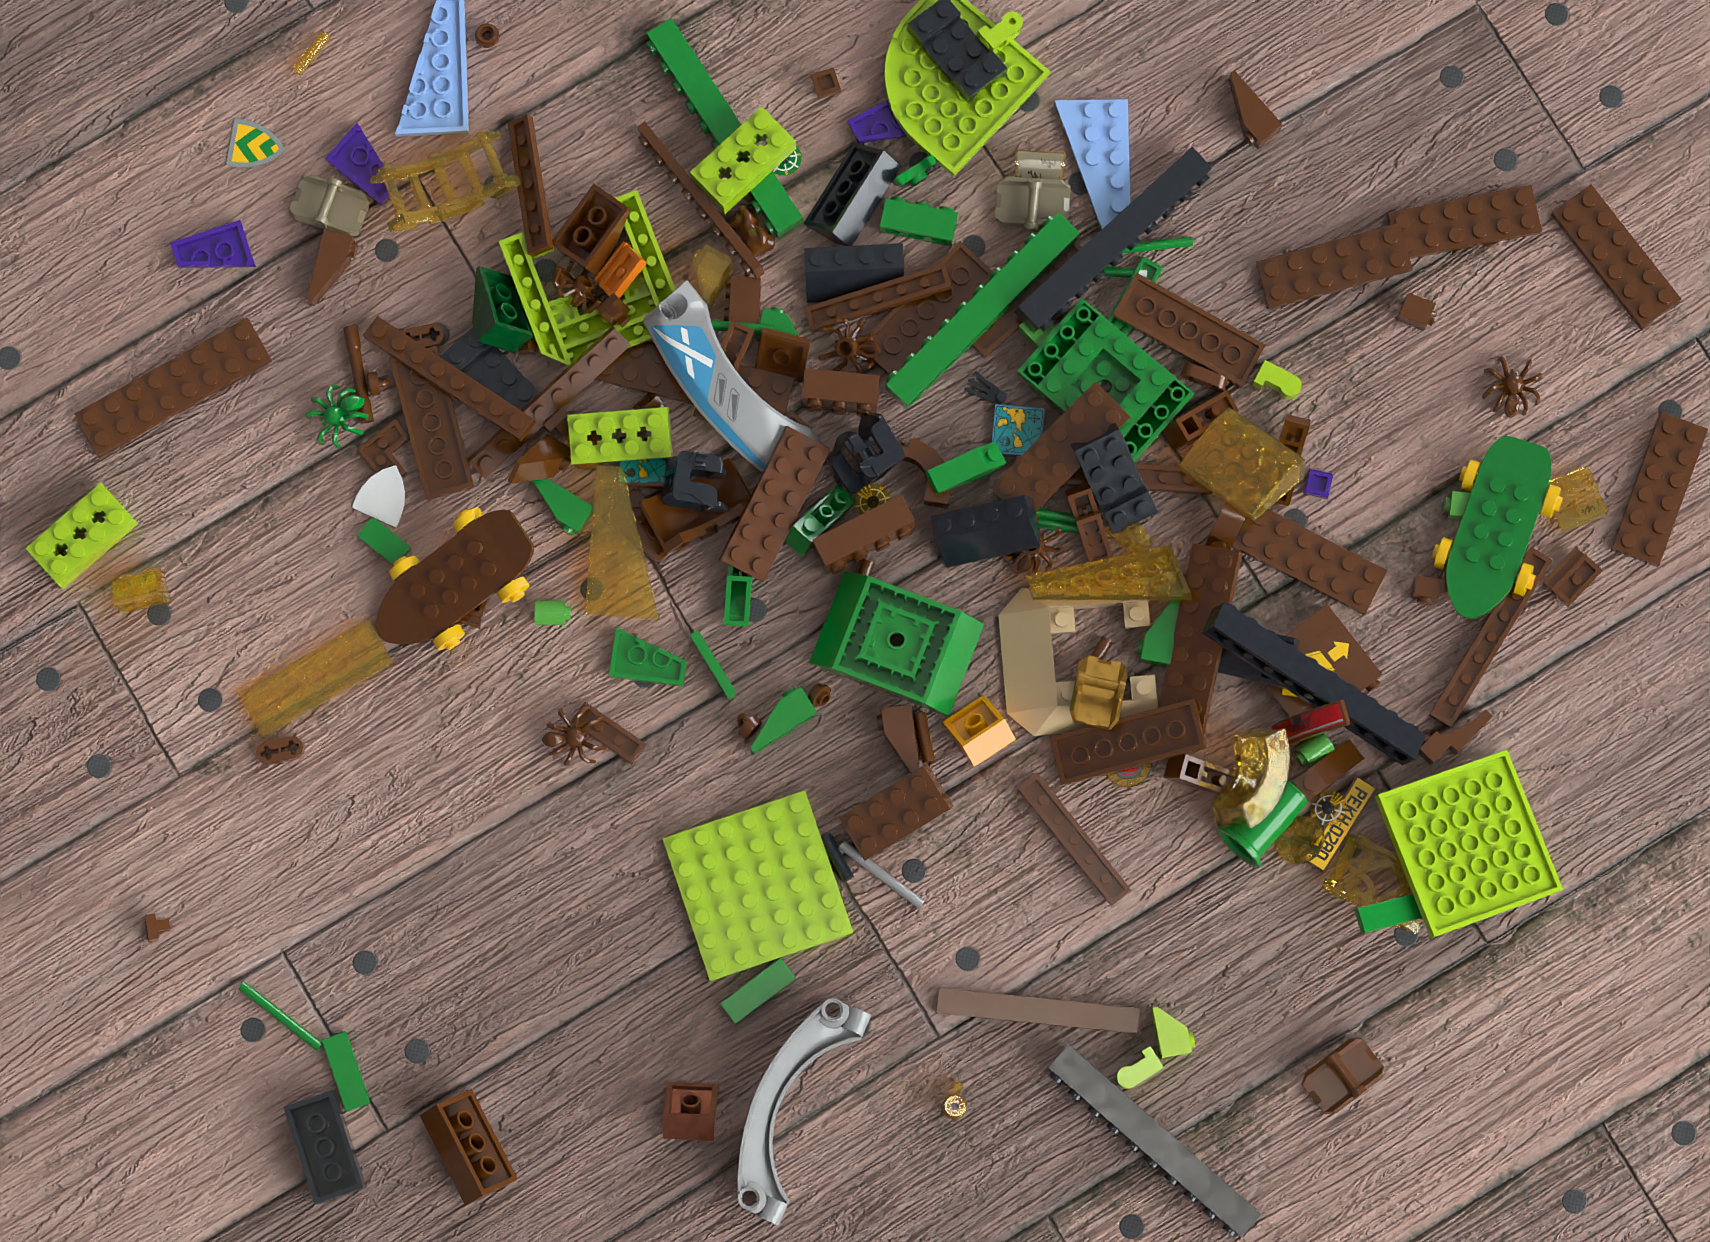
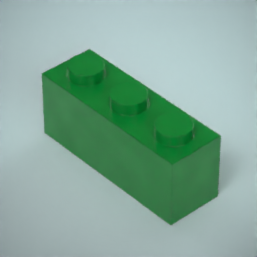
M900 197L886 198L880 223V233L952 247L958 212H954V209L946 206H940L939 209L930 207V204L920 201L915 202V204L908 203Z

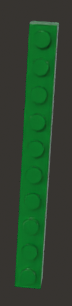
M672 18L647 33L648 42H646V45L652 55H658L661 60L659 62L661 69L665 75L670 73L674 79L672 82L674 89L679 95L683 93L687 99L685 102L686 107L692 115L697 114L701 120L698 122L701 130L705 135L710 134L714 140L711 144L716 149L742 124ZM745 157V158H740V159H739V163H740L741 161H744L745 163H747V162H748V159H747L746 157ZM773 171L749 192L753 200L750 202L753 209L758 215L762 213L766 219L764 225L771 235L775 233L779 239L803 224L802 215Z
M1060 213L1055 217L1050 215L1042 223L1041 226L1043 228L1037 234L1033 232L1024 241L1025 246L1020 251L1016 249L1007 258L1008 263L1003 268L999 266L990 275L991 280L985 286L981 284L972 293L974 297L968 303L964 301L955 310L957 314L951 320L947 318L939 325V332L934 337L930 335L921 343L922 349L916 355L911 353L904 360L903 364L905 366L899 372L894 370L886 378L888 382L886 384V391L906 410L1079 239L1080 232Z

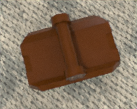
M1350 1038L1308 1070L1304 1075L1302 1085L1324 1114L1338 1113L1381 1080L1384 1066L1362 1038Z

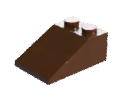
M593 183L553 238V246L588 272L597 276L611 258L631 209Z

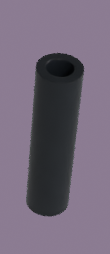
M831 832L822 836L821 839L843 883L852 879L854 875Z

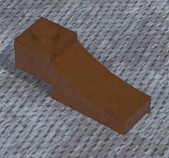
M1086 483L1065 490L1090 567L1114 559L1089 484Z
M1443 570L1439 579L1417 575L1413 582L1411 599H1417L1418 604L1431 605L1432 602L1436 603L1440 596L1449 594L1446 570Z
M1484 710L1473 721L1457 730L1444 734H1439L1436 731L1432 736L1427 733L1418 754L1430 766L1447 749L1456 755L1493 716L1487 710Z

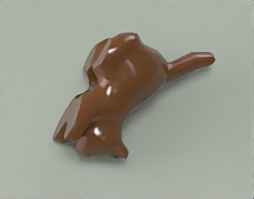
M741 204L739 206L740 211L735 212L734 217L728 224L732 229L740 231L742 242L756 258L763 255L766 251L773 250L775 239L766 229L759 227V220L754 212Z

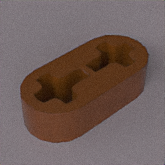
M427 324L401 331L406 335H411L412 339L420 338V340L415 341L425 348L439 347L445 340L443 329L437 324ZM432 330H435L436 334H440L436 337V341H432L431 338L423 339V337L429 336Z
M1185 363L1180 374L1181 377L1188 381L1218 392H1224L1228 383V379L1223 375L1191 363Z
M289 736L260 744L256 755L261 763L275 765L299 759L304 754L305 746L299 738ZM290 742L299 745L294 755L290 751L283 752L282 750L290 747ZM267 747L271 751L279 750V753L271 755V760L264 756L262 757V753L266 752L265 748Z

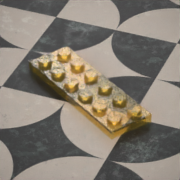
M368 619L238 694L262 737H265L394 664L371 621Z

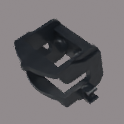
M866 412L860 414L861 420L858 434L852 431H845L840 434L834 444V450L827 458L835 473L833 478L838 485L841 483L851 494L858 493L861 489H865V486L868 487V485L882 479L905 456L904 450L881 414H867ZM870 437H872L882 453L880 456L870 442ZM846 448L861 470V473L858 475L854 473L842 454Z
M681 451L678 456L668 459L661 496L664 504L708 513L728 512L729 507L717 501V491L712 485L690 481V476L705 479L726 478L727 471L724 468L722 457L702 452Z

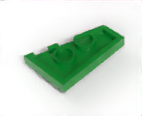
M616 627L609 677L684 687L686 660L661 648H657Z

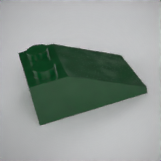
M478 266L476 268L472 316L477 341L516 353L533 337V332L512 276Z

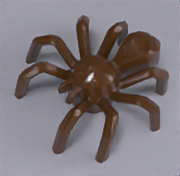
M570 261L566 270L556 266L552 283L560 297L565 298L570 294L572 295V307H578L582 303L583 312L590 314L609 297L607 296L602 302L596 301L594 297L600 296L604 290L600 288L596 293H592L594 284L586 278L588 273L586 269H583L581 275L574 279L570 274L574 265L573 261ZM571 288L565 293L562 292V289ZM586 302H591L593 306L586 308Z
M842 317L833 318L832 321L843 322L846 325L845 336L835 327L820 328V332L833 331L840 338V340H835V343H837L835 346L836 351L818 357L819 361L838 355L843 358V362L830 371H840L847 365V358H849L856 368V373L861 374V368L854 359V356L867 361L866 369H870L874 365L871 358L877 357L881 352L880 346L876 342L871 341L876 337L875 334H867L855 339L860 329L865 325L864 321L857 323V327L851 336H849L850 323ZM867 339L870 340V342H866L864 344L859 345V343L862 341H865Z
M1500 356L1497 361L1502 363L1505 378L1491 367L1484 369L1485 373H1491L1502 384L1490 386L1483 393L1482 398L1485 399L1494 389H1503L1493 408V412L1496 413L1505 396L1508 395L1504 413L1507 417L1512 418L1518 413L1520 408L1518 394L1523 401L1524 409L1522 415L1525 416L1528 411V401L1522 391L1533 393L1536 397V405L1540 403L1538 391L1525 385L1541 379L1543 374L1538 373L1531 378L1523 380L1532 365V359L1527 360L1525 368L1518 375V369L1516 373L1511 369L1509 374L1506 360L1503 356Z
M1036 513L1037 523H1038V522H1039V516H1038V514ZM1057 527L1056 533L1043 539L1046 535L1045 533L1040 535L1042 547L1026 550L1025 553L1020 555L1013 564L1014 573L1020 574L1031 568L1032 555L1034 567L1032 571L1028 572V576L1035 575L1038 570V555L1047 562L1045 572L1052 569V561L1043 550L1054 553L1064 550L1062 544L1057 548L1045 545L1058 538L1062 530ZM1023 551L1004 556L1003 559L1012 560Z
M589 705L584 706L576 713L575 725H572L568 717L563 713L562 708H559L558 715L564 720L568 728L554 725L551 722L546 724L550 729L565 732L564 734L548 732L542 738V742L548 747H555L566 742L564 745L551 751V756L571 747L564 761L565 766H569L576 748L578 749L580 759L586 763H596V760L588 759L584 756L582 745L596 751L607 749V746H596L586 741L591 739V737H587L590 731H585V729L604 719L602 716L586 722L581 727L579 726L580 716L590 708Z

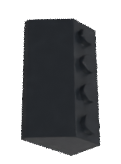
M854 142L803 224L836 244L852 246L902 166L884 150Z
M903 243L804 248L807 303L824 302L904 276Z
M1026 495L931 516L934 539L947 568L1042 547L1033 498Z

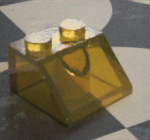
M705 244L703 250H697L692 262L694 263L693 268L701 298L706 302L710 312L733 271L731 257Z
M156 567L145 569L142 571V574L136 576L124 574L119 576L118 580L112 581L114 607L122 614L171 602L165 573L161 569L157 570Z

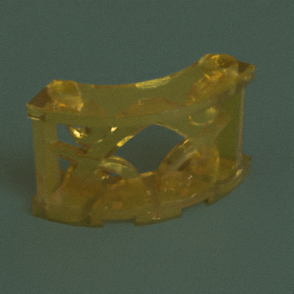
M1250 728L1232 737L1235 748L1234 769L1236 774L1233 782H1229L1225 791L1210 803L1218 827H1224L1229 823L1247 824V827L1253 828L1264 820L1276 806L1285 788L1289 772L1290 754L1285 729L1257 730V728ZM1263 768H1265L1262 780L1256 789Z
M1358 833L1357 837L1350 834L1347 835V842L1329 879L1325 878L1321 888L1334 897L1358 907L1388 901L1390 897L1407 896L1412 891L1398 855L1371 843L1372 839ZM1356 848L1365 851L1367 854L1365 859H1360L1356 856V862L1361 866L1359 868L1349 863ZM1375 854L1378 855V856H1380V857L1385 858V859H1381V860H1376V861H1374V859H1375ZM1391 867L1397 877L1401 892L1391 891L1384 894L1379 900L1373 898V882L1366 873ZM1346 868H1347V869H1348L1349 871H1351L1352 873L1349 874V875L1340 883V880H1341V878H1342V876H1343V874H1344V872H1345V870H1346ZM1358 878H1361L1367 884L1368 888L1366 891L1361 892L1358 890V885L1362 884L1360 880H1357ZM1421 919L1395 925V927L1418 935L1422 927L1419 925Z

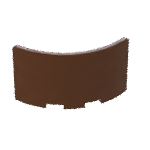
M727 458L722 461L727 471L726 478L705 479L695 477L690 480L692 482L712 485L717 491V501L729 507L728 512L708 513L668 506L663 503L662 494L639 502L644 515L666 554L688 547L692 541L699 537L702 541L718 533L717 527L720 528L727 523L732 522L734 524L738 521L751 494L732 459Z

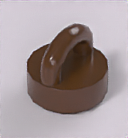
M376 371L368 372L367 374L369 392L372 397L379 396V388L388 386L391 383L388 378L378 379Z
M744 713L737 716V724L740 727L738 734L744 739L751 738L760 728L762 721L756 715L749 717Z

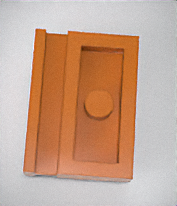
M624 241L594 278L609 297L615 293L620 298L647 264L631 248L632 246Z

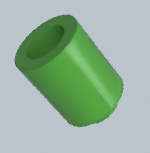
M535 600V625H566V620H571V605H566V600Z
M1321 733L1308 738L1296 747L1297 754H1295V758L1303 767L1307 765L1311 768L1335 750L1328 737Z

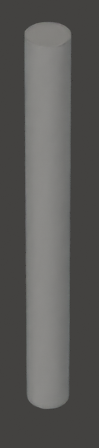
M844 841L839 847L840 850L918 909L925 902L870 859L864 861L860 852L848 842Z

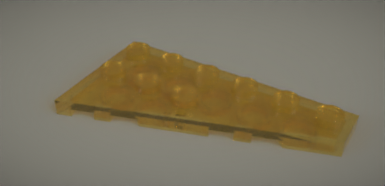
M597 465L585 614L660 620L623 467Z
M1171 545L1026 576L1027 586L1033 600H1191V592Z

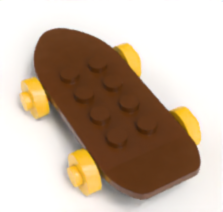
M479 507L472 510L467 508L457 515V519L452 523L457 535L421 562H419L415 555L408 558L403 556L393 563L394 566L388 572L395 583L384 596L377 615L376 630L379 637L388 643L402 645L421 643L436 637L433 640V644L438 651L445 648L450 650L460 644V639L465 635L461 625L458 624L451 628L450 626L496 592H498L497 596L502 603L508 601L516 602L525 595L524 591L530 585L525 577L515 578L530 563L534 554V545L515 515L510 510H496L483 514Z

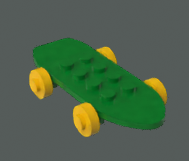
M1502 436L1486 452L1482 464L1481 462L1470 460L1468 467L1463 466L1459 478L1460 481H1463L1461 490L1471 493L1455 540L1443 537L1440 545H1435L1432 558L1435 559L1434 568L1444 570L1447 565L1446 582L1449 597L1455 611L1460 616L1474 619L1486 614L1505 598L1514 583H1516L1515 594L1524 596L1527 589H1532L1536 575L1532 574L1534 566L1523 563L1519 572L1541 506L1543 505L1541 515L1551 518L1554 510L1559 511L1563 497L1559 496L1560 487L1550 485L1546 494L1551 478V458L1547 448L1511 436Z

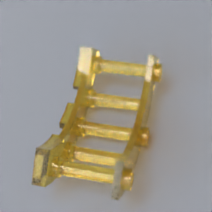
M488 129L476 133L475 138L445 153L437 152L428 156L426 160L398 167L387 165L378 169V173L370 178L371 183L384 182L396 211L395 218L387 223L390 232L415 229L418 227L416 223L428 221L431 225L448 220L483 206V200L493 195L499 198L521 185L518 175L507 176V174L503 173L491 142L502 136L501 132H490ZM482 147L494 175L493 182L486 186H481L469 154ZM458 159L461 160L472 187L470 194L460 198L455 196L444 165ZM433 169L436 172L446 198L444 204L434 207L429 205L417 175ZM408 177L420 207L418 211L409 212V210L405 209L394 180Z

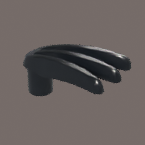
M975 371L974 375L990 387V389L971 378L968 379L969 383L987 394L968 387L964 388L965 391L997 404L1005 402L1007 394L988 381L979 372Z

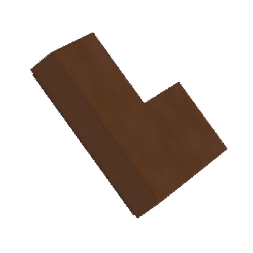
M395 419L356 449L375 474L395 465L401 477L407 474L392 454L407 443L410 437Z

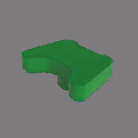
M931 154L894 178L895 182L899 186L906 182H909L911 186L915 185L928 176L925 170L936 164L935 158Z

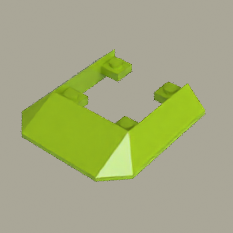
M637 190L616 197L618 201L631 209L624 228L632 249L647 262L624 292L626 299L622 301L630 308V311L626 314L629 322L623 328L618 322L614 325L630 343L628 348L652 339L644 324V318L675 290ZM519 233L500 240L499 244L541 354L569 366L612 326L597 310L580 316L577 307L571 306L573 299L571 294L565 298L560 297L548 302L532 259L554 252V247L549 251L532 257L527 254L525 234Z

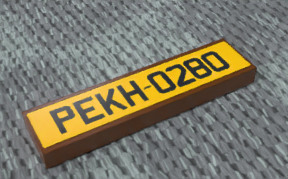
M1356 775L1341 800L1345 799V801L1341 802V811L1345 813H1340L1334 819L1336 823L1333 820L1326 822L1312 844L1322 846L1321 850L1315 857L1306 855L1304 859L1309 860L1303 861L1325 873L1377 791V788ZM1340 803L1336 806V810H1340ZM1333 811L1332 813L1334 818L1339 814L1338 811Z

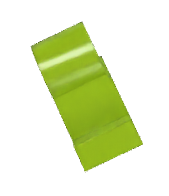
M1007 12L1001 22L990 30L984 25L977 31L976 36L989 51L993 50L994 53H997L1020 34L1023 18L1017 12Z
M1267 360L1264 361L1252 384L1253 387L1259 390L1262 389L1263 385H1266L1278 391L1280 396L1286 400L1296 398L1302 387L1301 381L1297 376Z
M1151 1046L1140 1052L1144 1059L1133 1066L1122 1067L1117 1072L1116 1082L1121 1088H1133L1164 1068Z

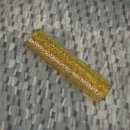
M321 30L292 67V70L302 76L331 37Z

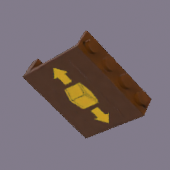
M1327 604L1285 635L1298 639L1300 641L1298 647L1300 652L1316 659L1318 664L1327 670L1335 672L1345 682L1355 685L1360 692L1365 689L1370 692L1380 684L1378 679L1383 674ZM1264 684L1289 717L1314 709L1313 706L1289 690Z

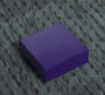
M1309 468L1303 494L1328 499L1333 474Z

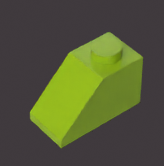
M1152 1008L1151 1013L1160 1059L1192 1053L1191 1048L1195 1047L1193 1032L1188 1033V1028L1160 1008Z

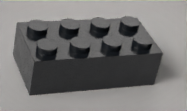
M331 1090L284 1106L314 1204L320 1205L366 1189L367 1186L336 1091Z

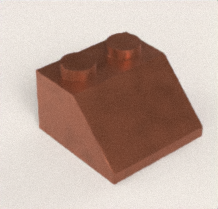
M667 1081L663 1115V1139L714 1141L718 1084Z

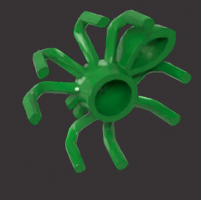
M331 385L326 392L330 406L321 399L312 397L311 402L318 403L325 411L312 410L307 412L305 417L311 420L313 418L312 415L323 416L320 418L321 422L324 421L322 425L326 426L328 424L317 437L321 445L325 444V441L322 439L323 435L334 426L332 443L336 448L340 449L341 445L337 442L339 427L342 426L345 431L363 435L364 432L362 430L349 427L345 423L349 418L361 417L367 419L369 415L353 412L363 406L364 398L361 396H347L342 402L343 396L347 393H356L355 389L347 388L340 392L335 404L331 392L332 390L339 389L340 386Z

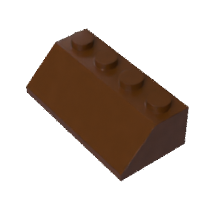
M472 1089L436 1104L419 1115L465 1206L518 1180Z

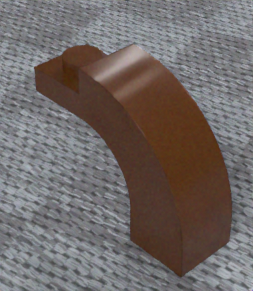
M1286 414L1272 463L1265 501L1289 506L1295 487L1302 450L1310 426V419Z
M910 438L909 447H904V443L898 442L905 453L901 461L916 465L925 476L927 486L924 505L948 509L951 489L935 494L925 473L945 463L942 457L931 446L920 440Z
M1240 471L1205 546L1231 549L1263 483L1262 480Z

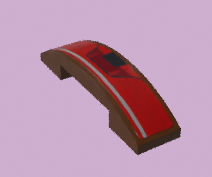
M1339 700L1291 716L1272 725L1271 728L1277 750H1282L1321 733L1349 725L1350 720L1344 700Z

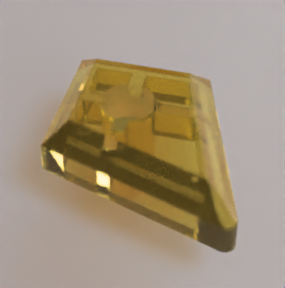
M1140 523L1129 525L1115 534L1112 533L1110 528L1105 531L1110 538L1133 556L1153 544Z

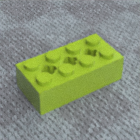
M761 107L690 171L691 179L726 214L796 150V141ZM765 141L766 145L763 146L760 144L757 146V142ZM746 157L748 159L747 163H745L744 161H741L739 163L740 158ZM729 174L730 178L727 179L724 177L721 179V175Z
M669 407L567 415L571 465L673 457ZM642 427H646L647 431H651V437H647L648 441H644L643 437H639V431H642ZM617 429H621L622 433H626V439H623V443H619V440L614 438V433H618ZM594 430L597 435L602 437L598 441V445H595L594 441L589 438L590 435H593L592 431Z
M99 483L28 545L26 550L62 589H65L137 526L138 522L102 483ZM99 516H103L105 519L103 523L97 520ZM81 532L86 535L83 540L78 536ZM63 548L67 551L65 556L59 553Z

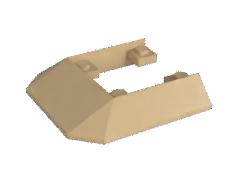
M1145 579L1021 588L998 615L1007 715L1032 736L1059 735L1089 727L1088 725L1074 723L1071 717L1070 705L1075 681H1055L1052 635L1075 633L1074 610L1123 606L1125 629L1150 627L1149 598ZM1155 675L1129 677L1131 700L1122 701L1119 718L1158 708Z

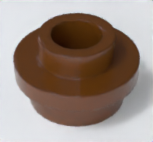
M482 24L475 32L477 43L484 48L493 47L499 41V31L492 24ZM490 33L492 37L489 40H485L483 38L484 34Z
M818 683L810 690L808 699L814 707L824 706L831 698V688L828 685Z

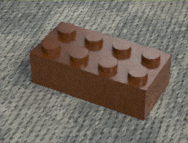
M899 495L812 539L813 550L825 573L832 572L834 575L846 569L845 565L852 561L855 563L863 561V559L868 557L867 553L875 549L877 552H880L890 546L889 542L897 538L901 541L911 536V531L915 528V520L902 495Z
M927 763L839 817V820L864 861L950 810L953 804Z

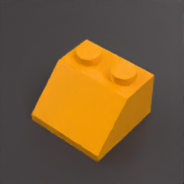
M982 695L943 721V724L963 754L974 767L1016 740L1004 717L985 695Z

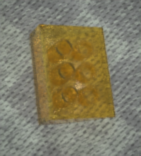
M1229 407L1209 425L1179 464V469L1255 521L1303 479L1305 459Z

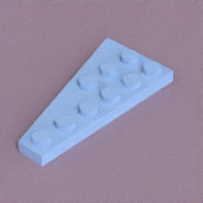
M436 0L430 25L423 41L422 51L419 54L410 83L407 100L403 106L399 126H397L395 132L396 137L469 133L465 0Z
M1128 99L1054 100L1080 175L1086 186L1090 202L1096 213L1098 224L1102 230L1130 204Z

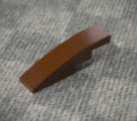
M731 321L721 348L738 373L755 330ZM695 408L693 416L708 422L698 409Z

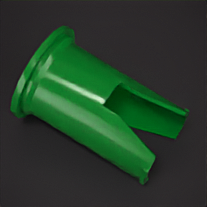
M1287 779L1281 782L1275 780L1260 792L1228 826H1219L1216 832L1224 844L1237 857L1251 867L1258 869L1262 865L1260 857L1291 825L1308 801L1303 793Z

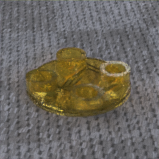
M1298 816L1275 841V849L1289 863H1307L1313 860L1322 850L1324 832L1319 823L1314 819Z

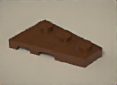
M628 486L602 515V520L659 565L668 554L662 548L639 505V502L644 500L643 495L638 487Z

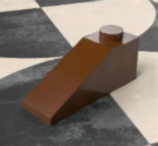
M1234 70L1230 73L1229 84L1241 129L1244 133L1243 137L1251 146L1255 145L1259 149L1281 130L1283 124Z
M323 230L307 296L310 306H316L348 268L351 258L356 257L358 244L355 243L353 235Z
M1228 390L1169 423L1162 433L1173 450L1239 412Z
M547 434L516 461L507 481L518 483L553 478L560 471L564 472L571 462V459H569L570 447Z
M911 705L881 709V715L877 716L878 730H883L885 739L909 774L919 769Z
M1348 739L1296 778L1292 784L1303 793L1309 802L1365 758Z
M1183 754L1168 758L1163 778L1200 790L1241 800L1246 775Z

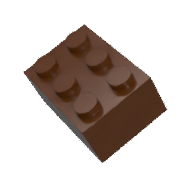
M805 368L802 395L803 408H807V411L815 413L822 412V409L832 410V413L836 415H846L847 412L857 413L856 415L859 417L864 412L867 414L877 413L880 375Z

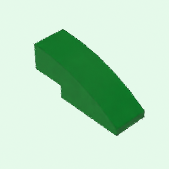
M729 564L724 625L749 627L753 577Z

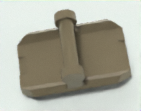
M309 175L302 178L299 182L294 200L290 206V214L298 221L322 229L358 236L371 201L363 191L342 185V181L336 178L328 177L327 180L315 175Z
M1005 177L997 181L995 219L1005 226H1021L1028 229L1043 228L1041 226L1042 223L1050 215L1055 217L1058 213L1068 220L1071 187L1063 180Z

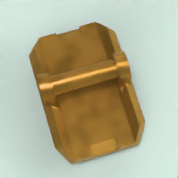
M1087 656L1079 661L1070 705V713L1074 723L1111 730L1119 721L1128 671L1121 662L1106 661L1094 656Z

